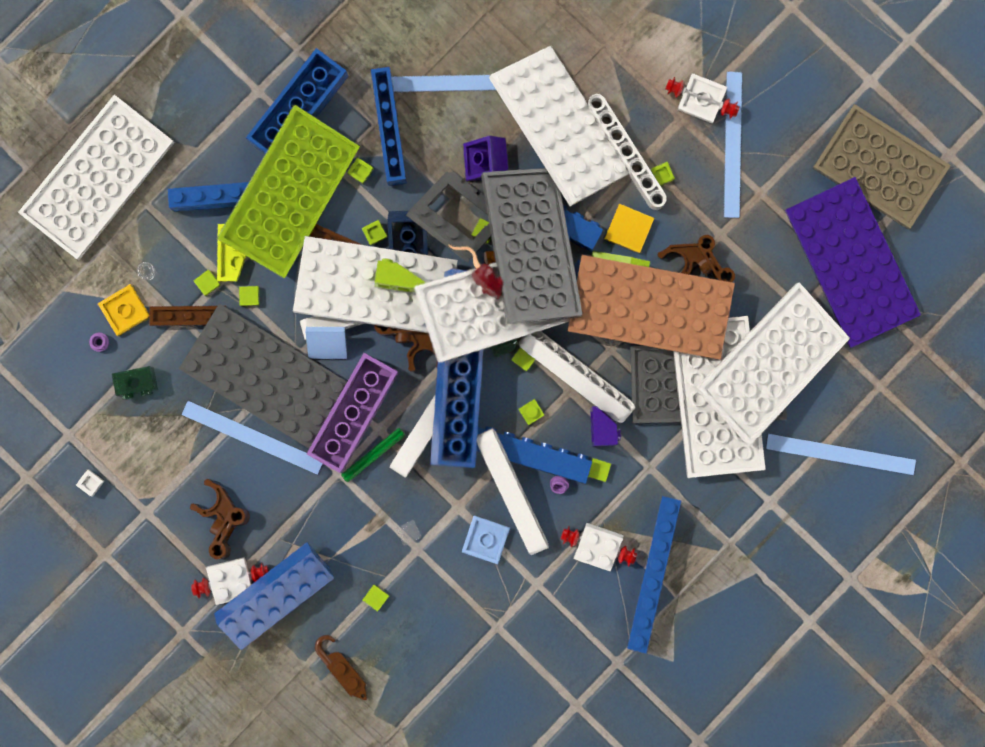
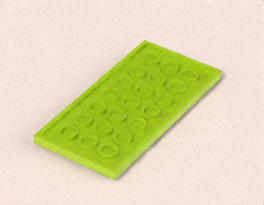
M294 105L217 239L280 277L285 278L304 245L305 236L309 237L360 146Z

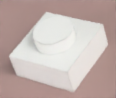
M87 470L76 486L93 497L104 483V480L91 470Z

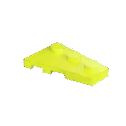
M218 224V235L225 224ZM218 240L217 281L238 282L246 256Z

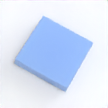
M306 327L305 333L309 359H347L345 327Z
M474 515L462 552L498 564L510 527Z

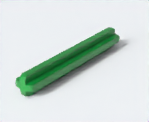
M400 428L396 429L341 474L342 478L346 482L352 480L405 437V433Z

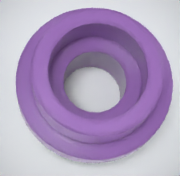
M95 333L91 336L89 344L94 351L102 352L109 346V339L103 333ZM102 339V345L98 346L97 341Z
M561 476L553 477L550 480L551 490L554 493L563 494L569 488L568 480Z

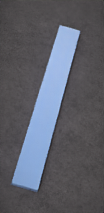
M727 72L726 100L730 98V103L732 104L738 101L737 106H740L736 117L732 116L730 119V116L726 114L724 218H739L742 72Z
M490 75L392 77L394 92L496 90L489 79Z
M190 401L187 402L183 410V416L317 475L323 463L310 457L306 452Z
M768 434L766 449L910 475H914L916 460L772 434Z

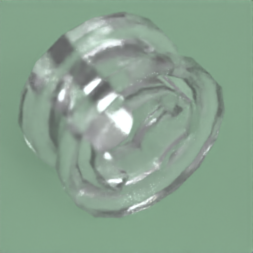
M142 262L137 267V274L145 280H150L155 276L156 269L151 263ZM145 266L147 268H151V271H149V275H146L144 273L142 274V270L144 271L143 268Z

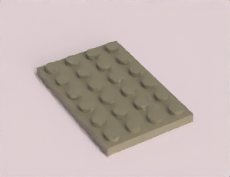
M854 104L818 158L813 169L838 185L856 177L868 204L909 230L951 165Z

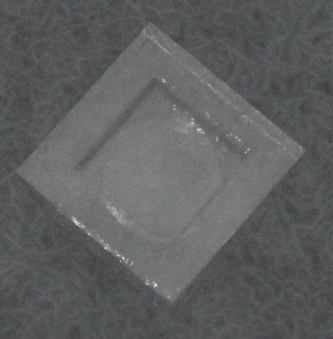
M414 520L396 528L403 545L422 538Z

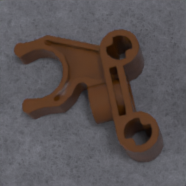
M710 235L701 236L698 243L670 245L657 254L659 259H663L669 253L681 255L685 262L682 274L689 275L692 264L695 262L705 277L713 273L716 280L727 282L726 279H721V273L725 272V274L729 273L731 275V280L728 282L732 283L735 279L734 271L726 267L721 268L713 255L712 250L715 246V240ZM703 240L711 242L708 249H704L701 246Z
M374 325L376 332L381 336L395 335L396 343H414L407 353L408 370L410 372L415 371L413 362L415 355L419 351L429 350L436 356L429 333L388 327L383 332L381 328H378V325Z
M206 479L204 485L212 487L217 494L216 503L209 509H202L198 504L192 503L190 509L196 511L202 517L217 515V519L210 529V533L214 534L215 538L209 547V554L214 559H225L231 553V548L227 544L230 536L237 525L241 526L249 522L250 514L246 509L235 507L223 486L216 484L211 479ZM237 513L242 514L241 520L236 519ZM219 546H221L220 550L223 551L220 556L218 555L219 551L217 550Z

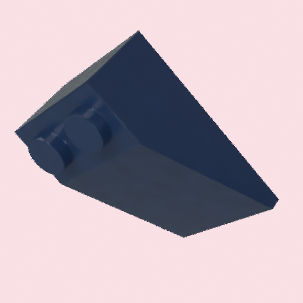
M389 211L387 218L389 249L428 255V232L407 216L408 211Z

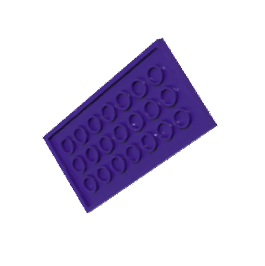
M856 177L784 210L840 328L850 338L847 341L850 348L921 315Z

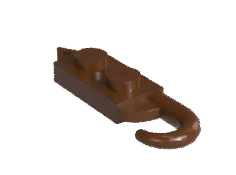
M329 635L319 637L315 643V651L350 697L355 696L367 700L365 688L367 683L345 656L340 652H333L327 655L322 649L323 641L330 640L334 643L335 639Z

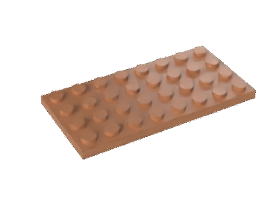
M582 255L577 286L583 315L577 318H570L568 332L721 360L735 283Z

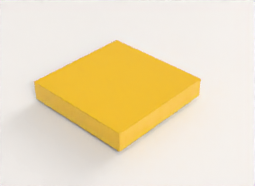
M619 204L605 240L640 254L654 218Z
M132 284L98 303L118 337L149 319V313Z

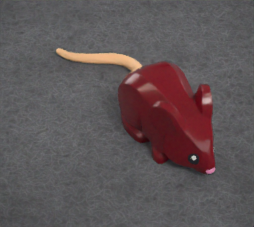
M448 245L454 250H468L473 254V263L476 268L471 275L476 285L482 287L483 294L487 293L491 297L500 299L503 287L502 277L497 278L490 265H480L475 251L470 247H453Z

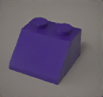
M489 135L463 143L466 181L482 180L481 174L483 172L508 171L506 138Z
M592 406L590 408L592 446L618 445V441H621V430L617 429V425L597 406Z

